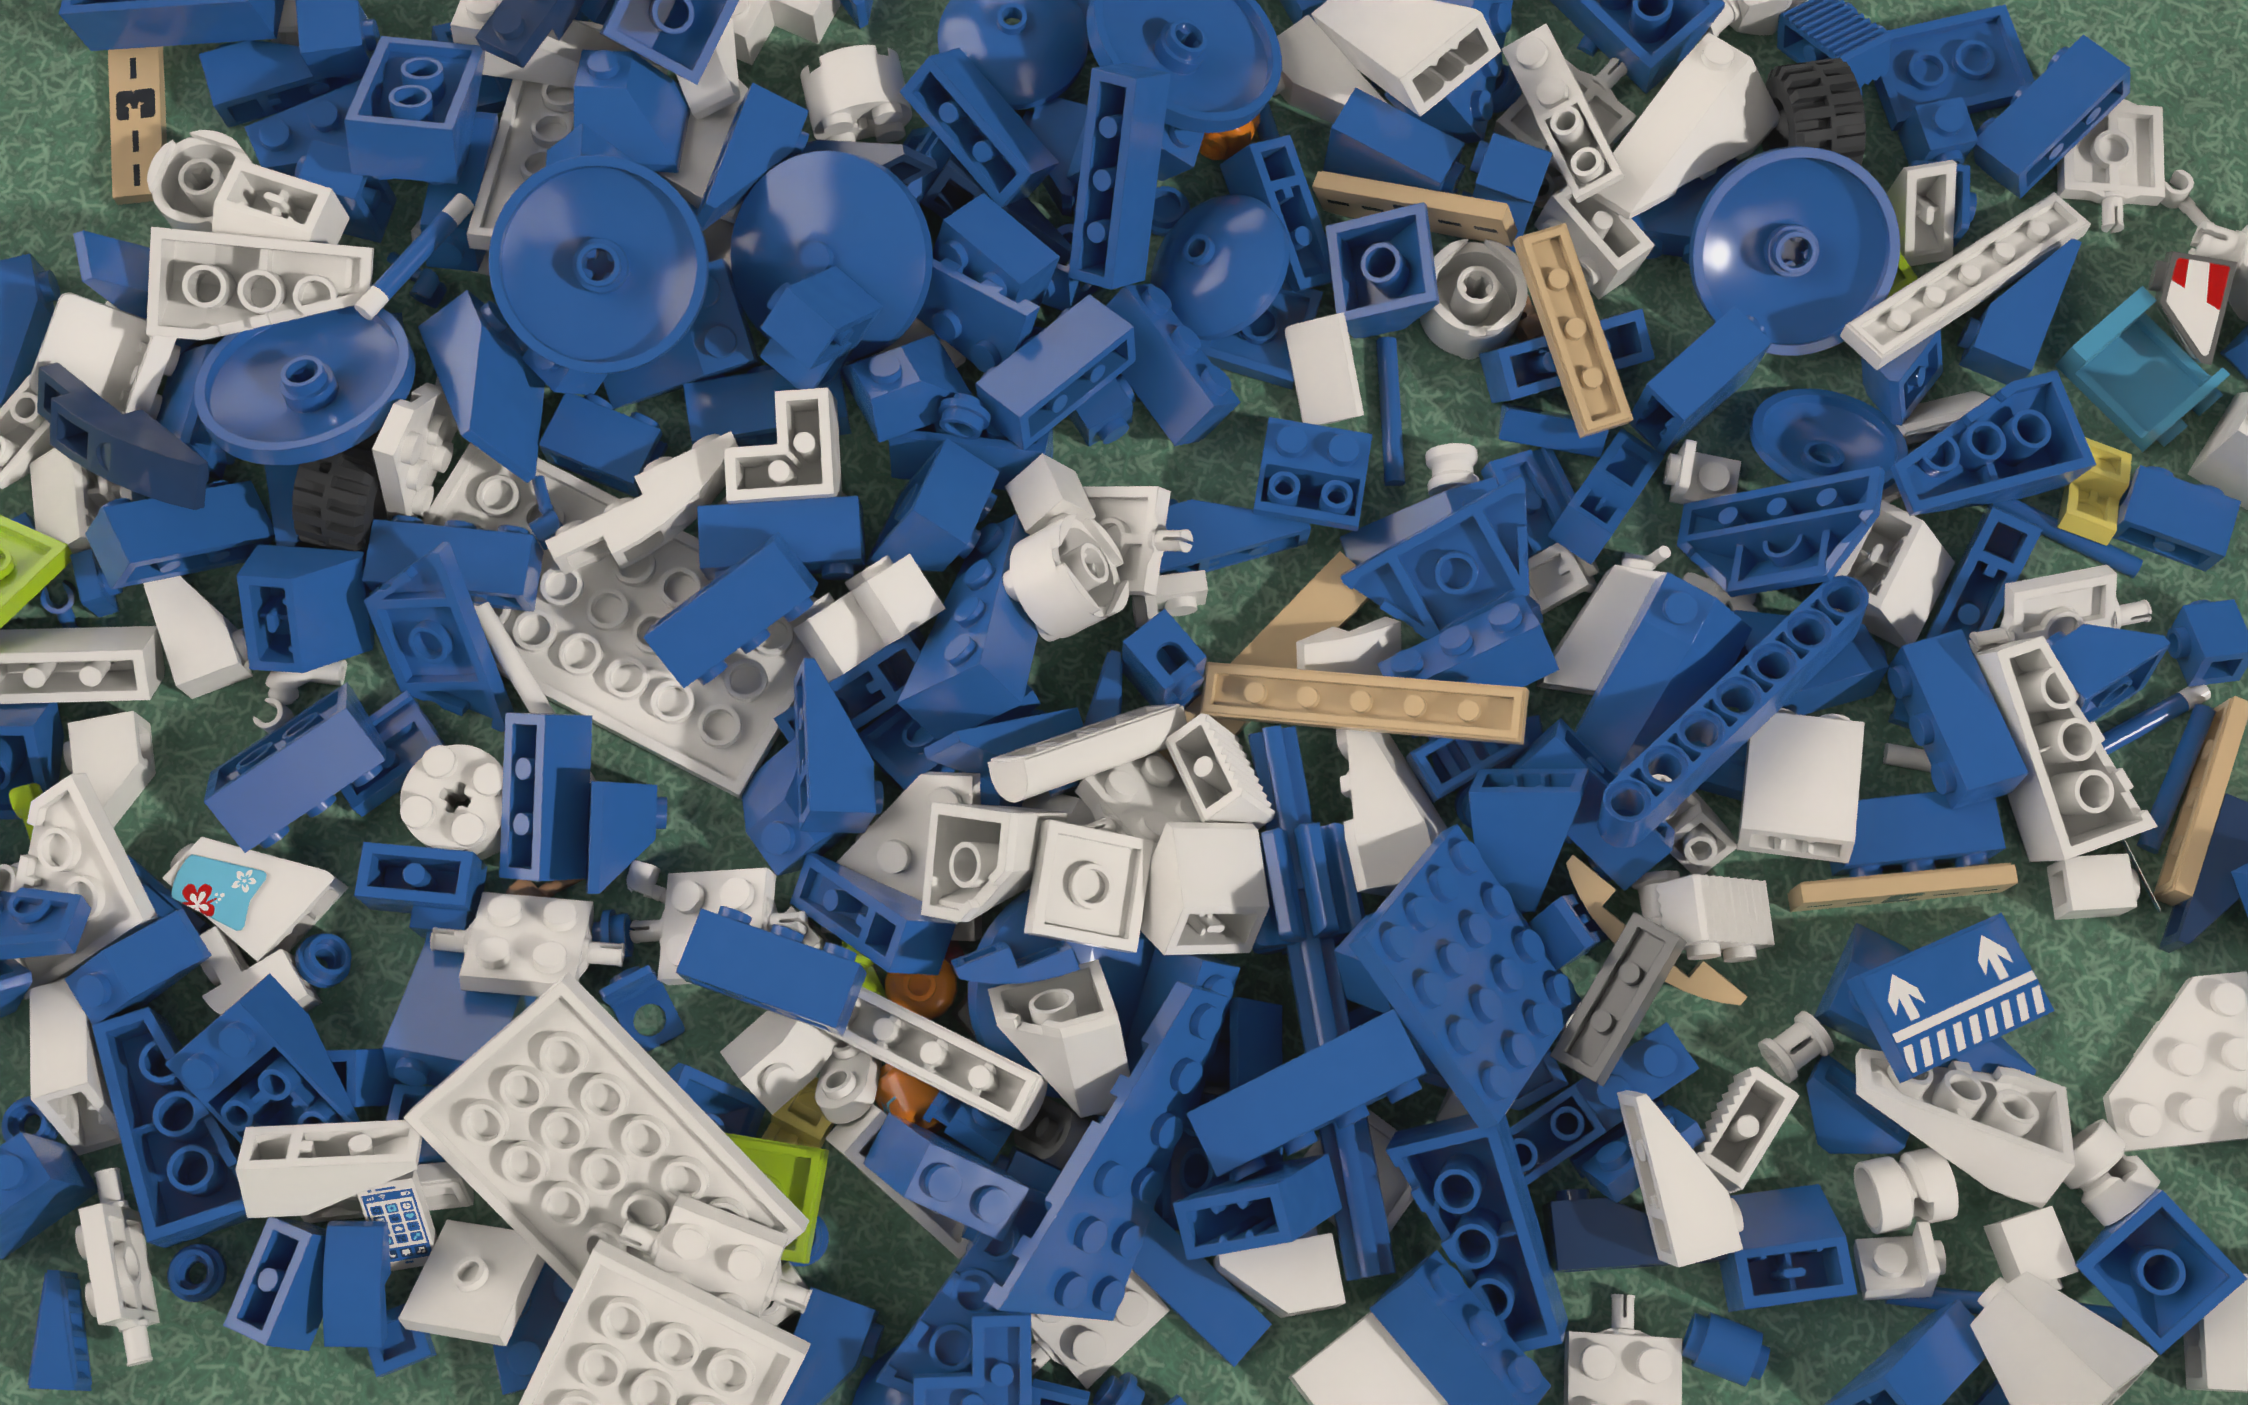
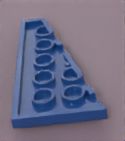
M1180 981L1175 983L1141 1040L1144 1054L1130 1077L1122 1074L1118 1077L1109 1092L1116 1097L1115 1102L1101 1124L1092 1120L1044 1199L1045 1208L1048 1211L1032 1238L1023 1234L1012 1252L1015 1257L1019 1258L1018 1262L1002 1287L994 1282L984 1298V1302L999 1311L1114 1320L1117 1309L1123 1301L1125 1287L1137 1253L1143 1245L1144 1233L1155 1202L1163 1189L1164 1177L1175 1146L1181 1138L1186 1113L1189 1110L1195 1090L1201 1082L1202 1070L1215 1034L1221 1026L1222 1014L1228 996L1211 989Z

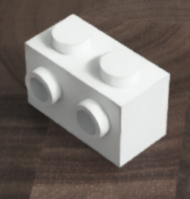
M1568 184L1550 196L1534 224L1540 231L1566 223L1587 286L1598 299L1635 275L1655 246L1632 218L1627 220L1592 197L1577 203Z

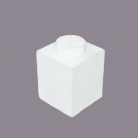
M1043 453L1005 486L1025 532L1030 535L1070 514H1077L1075 519L1080 521L1088 517L1091 519L1096 517L1076 471Z
M2129 853L2076 856L2068 860L2057 861L2047 867L2055 920L2120 916L2138 907L2137 899L2140 894V881L2137 872L2131 869Z
M2053 1206L2035 1209L1983 1226L2003 1278L2007 1283L2028 1271L2053 1288L2060 1290L2064 1288L2060 1280L2061 1277L2079 1272L2075 1266L2074 1258Z

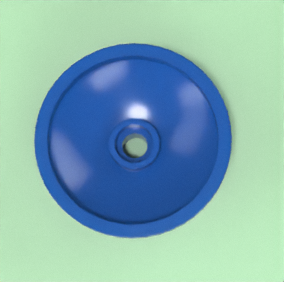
M950 0L939 23L938 49L939 53L960 47L1013 110L1028 109L1055 99L1066 91L1079 76L1088 52L1086 19L1076 0ZM1010 18L1020 20L1015 25H1008L1004 21Z
M1229 194L1204 201L1184 214L1163 239L1153 262L1150 283L1160 288L1169 297L1173 312L1182 324L1190 328L1200 340H1215L1233 335L1257 320L1271 305L1281 289L1287 273L1290 256L1289 239L1285 226L1272 209L1262 201L1251 196Z
M1793 389L1772 395L1758 406L1750 426V438L1755 451L1771 471L1788 483L1881 465L1885 471L1883 490L1895 483L1890 467L1908 455V447L1904 436L1898 427L1891 424L1882 412L1861 400L1834 391Z

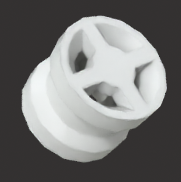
M1449 443L1433 447L1426 452V465L1432 470V478L1427 484L1430 497L1446 490L1480 481L1473 470V466L1478 461L1477 449L1474 446L1462 443Z

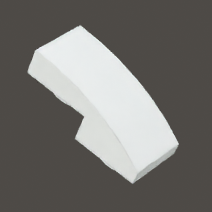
M1383 617L1351 631L1331 627L1296 642L1297 669L1382 676L1377 663L1401 651V621Z
M1652 775L1655 779L1659 781H1672L1669 777L1665 775ZM1695 791L1665 819L1675 830L1673 851L1670 854L1692 874L1704 875L1737 848L1738 841Z

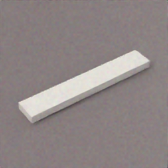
M2053 192L1846 324L1840 337L1873 368L1878 370L2037 267L2070 239L2078 240L2083 237L2091 223Z

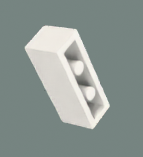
M157 626L0 630V704L150 700L164 678L165 668Z

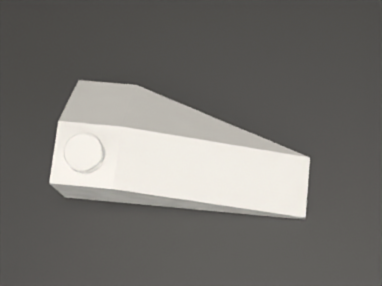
M460 0L450 24L453 42L479 45L475 36L502 0ZM574 19L560 41L547 36L524 68L485 51L482 75L574 88L582 50L633 51L601 35V30ZM642 57V58L645 59L647 62H649V63L652 64L654 67H656L657 69H659L660 71H662L664 74L667 75V73H668V70H667V69H665V68H663V67H661V66L655 64L654 62H652V61H650V60H648V59Z
M1708 32L1679 64L1613 152L1625 178L1591 197L1629 220L1674 196L1677 189L1698 177L1702 180L1716 173L1718 166L1735 157L1740 161L1751 155L1778 125L1781 118L1752 57Z
M151 227L146 335L207 340L354 306L372 287L374 248Z
M1336 729L1337 745L1342 755L1349 762V771L1347 775L1340 777L1341 793L1345 797H1350L1352 802L1353 819L1344 821V832L1357 892L1388 897L1436 837L1448 828L1389 733Z
M1860 1048L1856 1054V1094L1988 1189L2001 1193L2008 1198L2017 1199L2043 1208L2075 1167L2066 1087L2014 1068L1998 1066L1993 1074L1976 1072L1972 1070L1969 1062L1952 1061L1948 1068L1937 1066L1900 1084L1883 1051Z

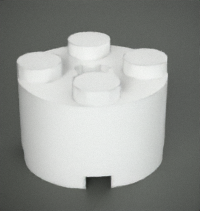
M876 45L845 47L820 56L821 66L811 73L808 65L802 70L800 79L807 109L809 110L813 134L817 140L856 142V140L875 136L878 143H889L898 141L906 135L904 126L910 121L912 110L909 102L899 92L904 87L905 81L896 51L888 48L889 56L877 54Z
M198 130L189 132L192 137L178 143L171 140L160 148L151 161L147 182L155 205L173 229L212 232L214 202L235 158L252 163V161L237 141L228 135L212 130Z
M1468 239L1452 242L1440 250L1434 257L1440 303L1421 316L1420 322L1427 336L1438 347L1464 359H1475L1479 357L1480 353L1503 347L1511 339L1526 305L1528 296L1527 282L1518 256L1505 245L1485 239L1484 243L1468 242Z
M1070 514L1020 540L1011 551L1010 570L1003 574V585L1007 594L1013 600L1020 601L1025 612L1035 623L1040 636L1048 642L1069 637L1120 612L1128 601V580L1120 583L1117 567L1124 564L1120 551L1106 530L1089 517L1080 521L1075 519L1077 514Z
M456 744L431 747L415 763L404 780L400 796L402 820L410 832L427 848L471 851L481 860L500 852L503 790L502 765L486 751L470 745ZM467 797L471 800L468 807L458 806L456 810L453 809L457 801L464 802Z

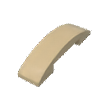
M1572 855L1566 862L1575 889L1589 914L1601 930L1616 944L1626 925L1603 907L1616 889L1575 855ZM1700 960L1688 975L1674 965L1664 981L1687 993L1720 1003L1741 1005L1747 998L1742 991L1704 960Z

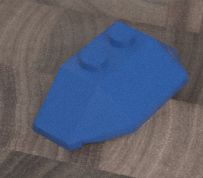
M1880 465L1684 503L1677 547L1730 597L1831 581L1880 515L1885 471Z

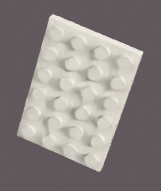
M570 972L543 993L413 1106L404 1116V1119L573 1290L599 1239L650 1264L651 1254L618 1243L627 1220H631L633 1223L660 1233L661 1229L667 1224L673 1205L680 1194L789 1235L786 1246L801 1235L809 1223L805 1215Z

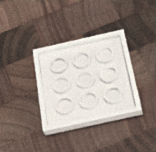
M599 1239L591 1252L519 1405H781L811 1343Z

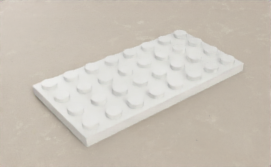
M470 443L422 521L429 525L444 526L448 520H460L474 524L477 529L497 531L501 525L522 527L534 535L528 523L543 515L538 509L532 480L526 483ZM537 458L536 476L542 475L545 477L551 504L563 525L576 520L586 522L604 513V509L609 504L619 499ZM681 531L671 541L647 557L622 570L610 553L565 575L554 561L549 549L543 550V561L534 612L493 608L547 700L576 715H593L592 723L742 800V793L754 772L762 766L781 733V729L773 718L794 705L793 680L803 658H811L793 630L794 627L808 619L803 613L789 623L784 617H781L766 628L771 635L757 648L747 654L739 648L725 658L724 661L728 664V667L713 680L702 685L696 679L690 685L683 688L648 645L643 636L651 625L711 582L707 580L700 570L698 538ZM810 596V599L813 602L818 600L817 598ZM491 649L492 655L494 657L500 675L509 679V677L507 676L506 672L504 671L503 667L501 666L500 662L498 661L497 657Z

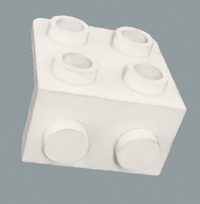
M64 293L58 299L30 375L29 385L38 394L39 367L58 362L110 405L114 406L120 413L125 414L142 409L156 420L162 403V395L156 393L163 374L171 376L174 372L180 356V346L175 345L177 338L146 335L147 319L74 293Z

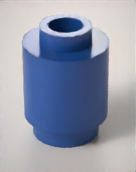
M1694 1312L1682 1343V1356L1691 1359V1365L1695 1368L1745 1387L1750 1377L1757 1380L1761 1379L1768 1362L1770 1347L1762 1345L1763 1332L1711 1312L1707 1317Z

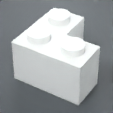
M739 0L731 16L734 27L736 59L753 65L774 26L819 44L840 7V0Z
M829 388L775 391L777 444L724 448L726 499L729 504L842 497L837 400Z
M910 554L896 563H893L887 555L846 581L845 584L850 591L836 601H834L830 593H827L815 601L804 612L808 619L794 627L793 630L811 658H815L827 681L830 682L885 646L902 638L946 608Z

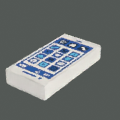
M414 1170L357 1194L366 1221H388L391 1271L424 1266L438 1237L417 1171Z

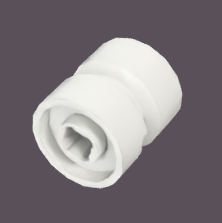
M2104 1119L2097 1120L2072 1138L2075 1167L2063 1182L2070 1189L2081 1188L2083 1190L2082 1203L2104 1227L2128 1215L2142 1204L2159 1186L2161 1181L2137 1155L2126 1156L2124 1154L2126 1143Z
M1931 1147L1904 1152L1900 1156L1899 1162L1890 1156L1861 1161L1855 1165L1854 1184L1864 1220L1873 1233L1878 1235L1906 1229L1911 1225L1913 1218L1917 1222L1929 1221V1223L1953 1219L1957 1216L1959 1208L1958 1192L1952 1169L1947 1159Z

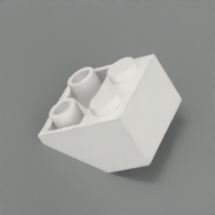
M235 158L214 202L212 233L338 245L350 217L331 188Z
M56 448L30 463L35 530L68 544L72 554L92 549L85 533L103 505L119 498H129L131 502L145 499L144 495L114 484L66 457Z
M1881 500L1879 517L1835 576L1853 577L1866 587L1869 594V602L1861 624H1865L1870 633L1901 648L1903 645L1916 642L1955 562L1923 520L1915 516H1909L1908 512Z
M1166 822L1150 861L1140 931L1163 955L1250 953L1270 907L1258 829L1252 823Z
M1316 1227L1293 1242L1217 1255L1213 1260L1214 1269L1221 1276L1280 1318L1333 1309L1346 1303L1332 1233L1318 1235Z

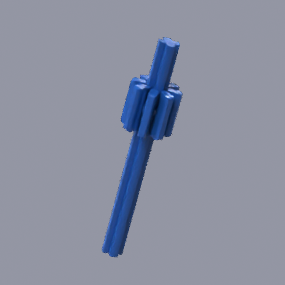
M1281 725L1262 728L1263 732L1248 735L1255 776L1259 778L1258 783L1263 786L1262 792L1267 795L1266 800L1271 803L1270 808L1275 811L1274 818L1264 825L1265 831L1261 832V837H1259L1270 907L1252 949L1254 953L1262 955L1282 952V955L1288 956L1305 1053L1352 1030L1346 996L1334 950L1337 948L1336 946L1340 945V941H1343L1365 917L1361 892H1357L1345 841L1344 825L1331 823L1320 826V822H1313L1296 727L1281 728ZM1368 1116L1341 1130L1333 1122L1319 1129L1323 1154H1329L1342 1209L1334 1214L1345 1279L1346 1281L1362 1280L1397 1273Z

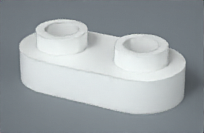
M841 1040L837 1047L835 1046L832 1049V1054L821 1068L815 1092V1100L828 1121L835 1124L854 1121L870 1109L876 1097L881 1072L880 1068L882 1067L881 1060Z

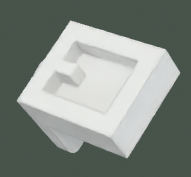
M1686 439L1677 454L1670 453L1666 463L1663 483L1672 485L1669 502L1684 505V503L1735 494L1737 492L1741 461L1695 452L1697 441Z
M1555 543L1528 559L1529 595L1540 605L1542 615L1584 591L1587 593L1593 592L1597 586L1593 575L1599 573L1595 560L1590 565L1559 543Z
M1205 570L1159 575L1156 596H1132L1136 628L1142 627L1158 614L1157 610H1163L1164 608L1171 616H1184L1196 612L1197 605H1204L1206 603L1208 587Z
M1929 1221L1916 1222L1912 1236L1855 1239L1853 1246L1863 1300L1932 1297L1939 1275L1946 1273L1944 1246L1941 1240H1933Z

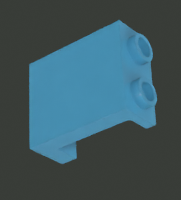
M2143 286L2075 343L2055 364L2142 452L2156 440L2163 447L2170 443L2188 426L2181 418L2191 409L2200 416L2223 396L2216 387L2230 375L2223 367L2213 376L2208 375L2146 314V311L2157 300Z

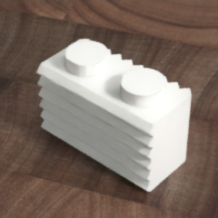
M1201 713L1166 738L1165 744L1202 823H1252L1259 829L1274 818L1275 811L1270 808L1271 803L1266 800L1267 795L1262 792L1263 786L1258 783L1259 778L1254 775L1255 770L1250 767L1251 762L1246 759L1247 754L1242 751L1243 746L1238 743L1239 738L1211 716Z
M1693 874L1658 884L1656 891L1660 896L1657 902L1662 905L1658 912L1663 916L1660 923L1665 929L1680 936L1687 942L1683 950H1686L1688 960L1711 959L1719 957L1723 953L1724 962L1727 963L1751 961L1757 959L1756 950L1775 945L1766 880H1744V878L1737 879Z
M1759 1067L1749 1068L1733 1076L1734 1083L1727 1085L1729 1091L1722 1094L1723 1101L1716 1104L1718 1110L1711 1112L1712 1119L1705 1122L1706 1128L1702 1132L1706 1140L1693 1148L1695 1153L1730 1194L1735 1191L1737 1192V1190L1740 1191V1189L1743 1190L1799 1097L1797 1092Z

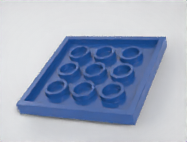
M1458 824L1442 831L1348 944L1480 1130L1499 1124L1581 1002V998L1576 993L1571 980L1560 969L1556 971L1544 949L1542 939L1528 925L1514 905L1509 892L1500 885L1481 858L1478 848L1468 840Z

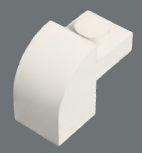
M217 926L200 935L212 955L200 965L214 985L217 986L221 983V985L202 997L220 1015L269 973L306 1012L322 1003L313 986L299 974L295 964V956L282 948L249 967L237 944Z

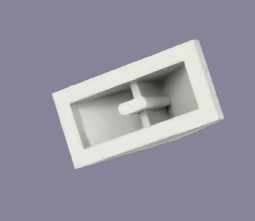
M1954 160L1904 167L1887 192L1899 226L1900 252L1909 266L1945 261L1953 257L1957 166Z

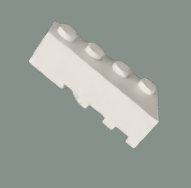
M2044 636L2008 642L1974 654L2029 772L2015 790L2007 794L2029 862L2068 860L2158 827L2149 811L2141 810L2129 791L2134 786L2123 768L2116 769L2102 746L2101 742L2105 738L2095 722H2088L2078 706L2076 700L2079 695Z

